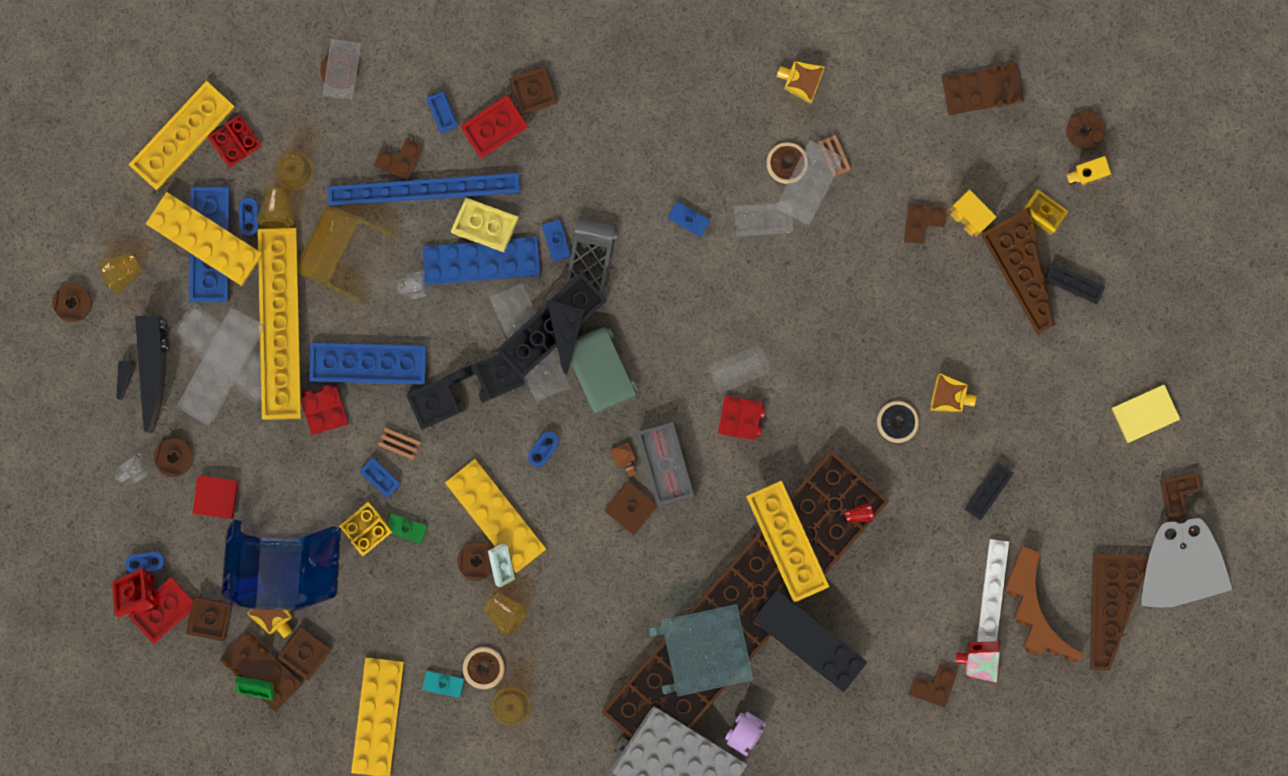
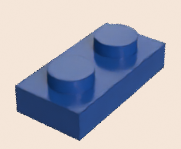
M371 458L359 471L387 498L401 485L374 458Z

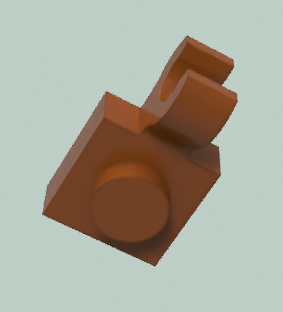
M628 442L610 450L618 468L624 466L629 478L636 475L631 464L636 459Z

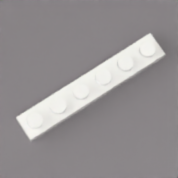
M989 539L977 642L997 641L1009 542Z

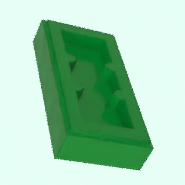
M394 514L390 515L387 523L392 530L391 534L422 544L427 529L426 525Z
M239 676L234 681L238 694L267 700H274L276 696L273 683Z

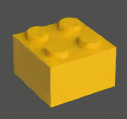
M970 189L950 208L952 218L957 222L961 221L965 225L964 230L970 236L974 234L977 237L996 218Z

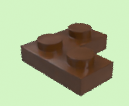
M406 138L399 156L381 148L373 166L409 181L424 146Z
M908 204L904 242L923 244L925 226L944 228L947 208Z
M1198 472L1159 480L1167 518L1187 514L1183 495L1202 491Z
M939 665L933 683L914 677L908 695L945 708L958 671Z

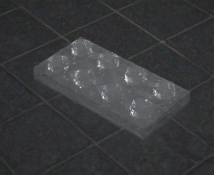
M809 140L775 209L809 226L844 157Z

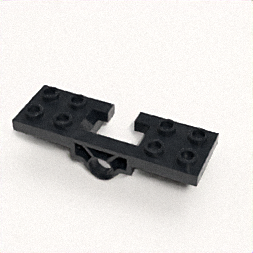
M497 354L477 364L475 363L441 378V380L413 391L406 396L419 426L423 430L466 411L463 401L457 404L449 388L454 384L477 375L484 391L478 395L481 402L485 403L527 384L524 377L521 378L500 354Z

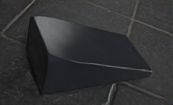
M133 361L118 362L116 393L118 400H123L136 364Z

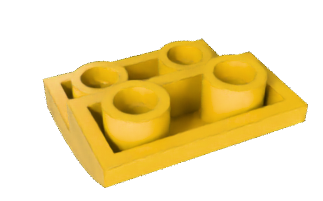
M369 501L339 526L362 556L366 555L392 533L390 527Z

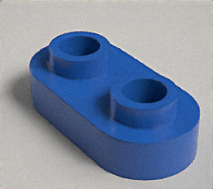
M245 198L239 204V229L242 234L248 237L256 235L259 229V206L252 198ZM252 205V210L246 211V206ZM247 224H252L253 229L250 231L247 230Z
M545 432L538 439L528 455L529 462L533 466L541 467L548 461L559 443L556 434ZM547 438L553 440L551 445H546L545 441ZM536 454H540L542 456V459L540 461H536L534 459V456Z
M159 552L135 554L127 558L125 565L130 573L141 568L148 572H153L163 568L165 558ZM153 558L159 560L157 565L152 564ZM134 561L139 562L140 565L138 568L133 567Z

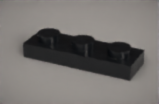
M1052 263L1045 278L1046 282L1096 305L1105 289V286Z
M998 462L964 510L981 521L1014 473Z

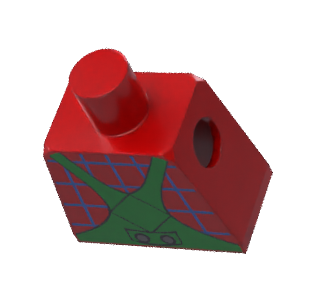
M1000 641L969 643L968 653L956 652L955 664L967 665V676L997 683Z

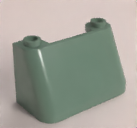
M605 326L577 337L571 359L573 369L594 415L635 397V392L638 391L634 380H629L611 341L614 339L610 328L606 329Z

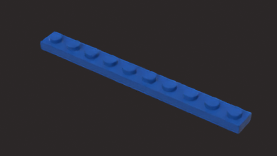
M519 174L328 187V202L330 207L520 193Z

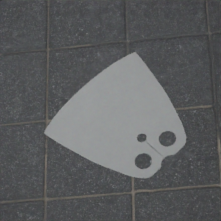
M1199 518L1189 519L1182 524L1173 521L1166 522L1160 526L1155 536L1146 567L1141 601L1142 606L1175 607L1232 590L1222 554L1210 529L1203 520ZM1192 525H1197L1200 528L1199 535L1195 537L1190 536L1188 533V529ZM1167 529H1175L1177 534L1173 540L1165 538L1164 534ZM1181 543H1186L1185 549L1180 548Z

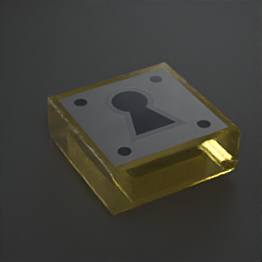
M622 736L611 752L619 758L630 741Z

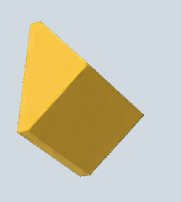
M1038 189L1023 208L1024 210L1030 207L1032 221L1050 235L1057 230L1068 213V210Z

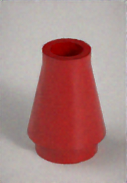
M865 503L845 511L847 522H870V520L875 519L872 504L867 505Z

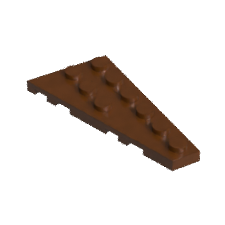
M1027 207L981 234L1038 335L1056 324L1030 207Z
M1093 554L1090 670L1110 671L1141 582L1145 576L1149 556Z

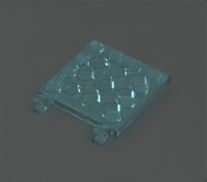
M737 604L661 620L662 626L649 629L651 637L664 634L674 683L661 686L663 694L676 691L678 697L753 680Z

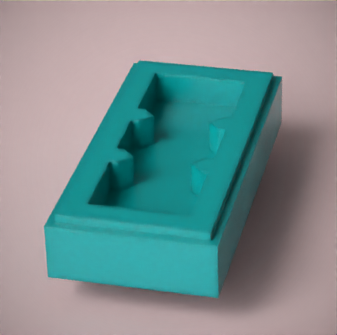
M426 671L422 690L460 698L464 679Z

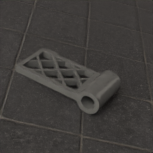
M578 218L566 285L574 279H571L572 272L575 277L577 276L573 270V264L581 260L586 267L582 273L588 271L594 279L591 283L596 282L600 288L599 292L606 297L608 286L604 285L612 242L617 241L619 231L615 229L616 225ZM577 242L586 243L590 250L580 256L576 250ZM589 244H593L596 246L591 248ZM599 246L607 247L606 256L599 260L593 250ZM592 252L597 262L588 267L582 258ZM575 253H576V254L578 255V257H579V258H577L576 260H574V258H575ZM599 263L603 268V274L595 278L590 268ZM602 277L601 285H600L597 280Z

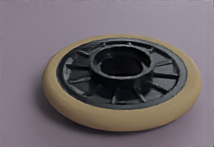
M893 401L883 406L877 417V427L881 435L888 441L902 443L908 441L916 434L919 427V417L916 410L910 404L903 401ZM899 416L903 419L901 427L893 425L894 417Z

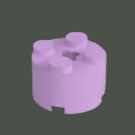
M747 711L745 714L740 713L735 721L738 725L735 730L730 729L725 738L728 740L727 745L745 756L749 755L746 752L747 749H753L763 732L760 729L761 726L766 727L767 723Z

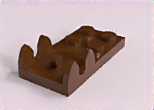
M1011 63L1004 67L994 66L987 70L942 77L948 115L1024 102L1017 63Z
M248 631L220 658V661L226 667H229L236 677L258 679L273 683L276 695L274 700H262L275 712L303 684Z

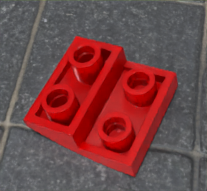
M241 114L208 136V140L228 169L262 147Z
M198 476L192 514L233 519L239 481Z

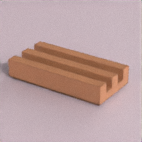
M836 134L818 142L833 177L851 170ZM830 141H834L837 150L840 154V157L844 163V169H842L841 164L837 158V155ZM827 143L839 171L835 172L823 144Z
M385 428L378 446L414 460L421 442ZM387 433L416 444L415 448L387 437ZM384 440L413 451L412 455L384 444Z

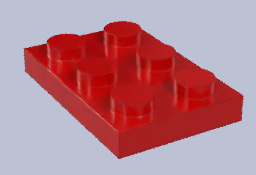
M506 95L460 126L479 157L483 159L529 128L509 95Z
M170 577L155 591L157 599L154 600V607L142 613L133 611L128 615L153 644H156L191 611L193 600L173 577Z

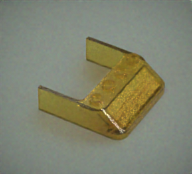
M329 206L324 209L297 263V271L300 275L363 305V300L333 286L330 283V279L357 225L362 224L393 240L396 239V236L352 213L335 206Z

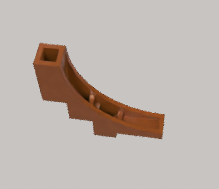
M1021 546L1004 589L1012 597L1018 598L1019 595L1022 596L1013 618L1017 619L1016 623L1025 627L1028 624L1031 625L1023 647L1027 648L1026 652L1037 656V653L1043 654L1046 647L1048 648L1046 652L1056 656L1058 653L1066 655L1064 659L1073 663L1076 660L1082 661L1084 654L1061 640L1050 628L1041 612L1035 585L1036 568L1041 553Z

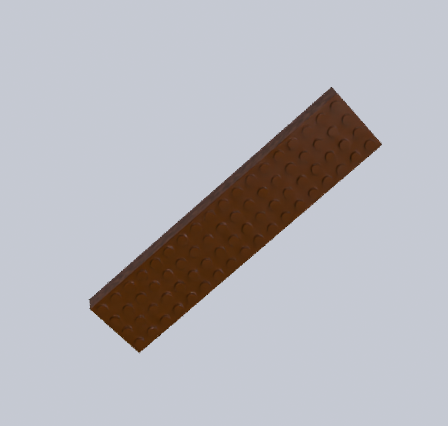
M832 450L789 497L824 575L873 521L872 519L870 522H847L845 511L867 503V505L872 504L874 516L876 517L889 502L887 498ZM761 530L602 710V713L631 739L653 706L691 728L771 637L769 633L753 622L752 619L775 589L796 606L802 602L803 599L795 603L793 602Z

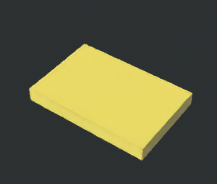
M465 197L451 233L505 253L519 217Z
M1165 385L1111 408L1127 443L1180 420Z

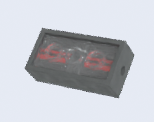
M676 422L637 432L657 507L697 496Z

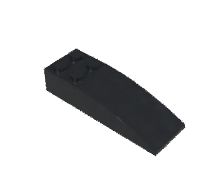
M582 272L551 299L554 302L584 309L581 324L607 301ZM547 303L496 350L521 378L525 377L556 348Z
M158 314L135 316L143 429L146 433L154 432L159 416L166 378V351H169V341L165 338V332H168L167 320H164V317Z
M776 589L752 619L753 622L842 692L846 691L867 664L866 660Z

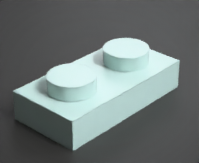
M502 543L489 550L488 554L496 586L502 587L515 580L508 546Z

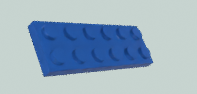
M191 187L190 207L229 232L230 188ZM190 253L189 302H229V278Z
M537 237L510 239L505 253L477 242L423 247L426 285L540 275Z
M311 343L310 382L425 385L426 346Z

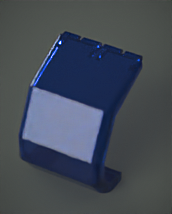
M234 519L228 526L225 540L221 595L234 605L253 610L297 611L332 599L337 595L341 528L332 526L301 538H259L243 533L241 531L242 521Z

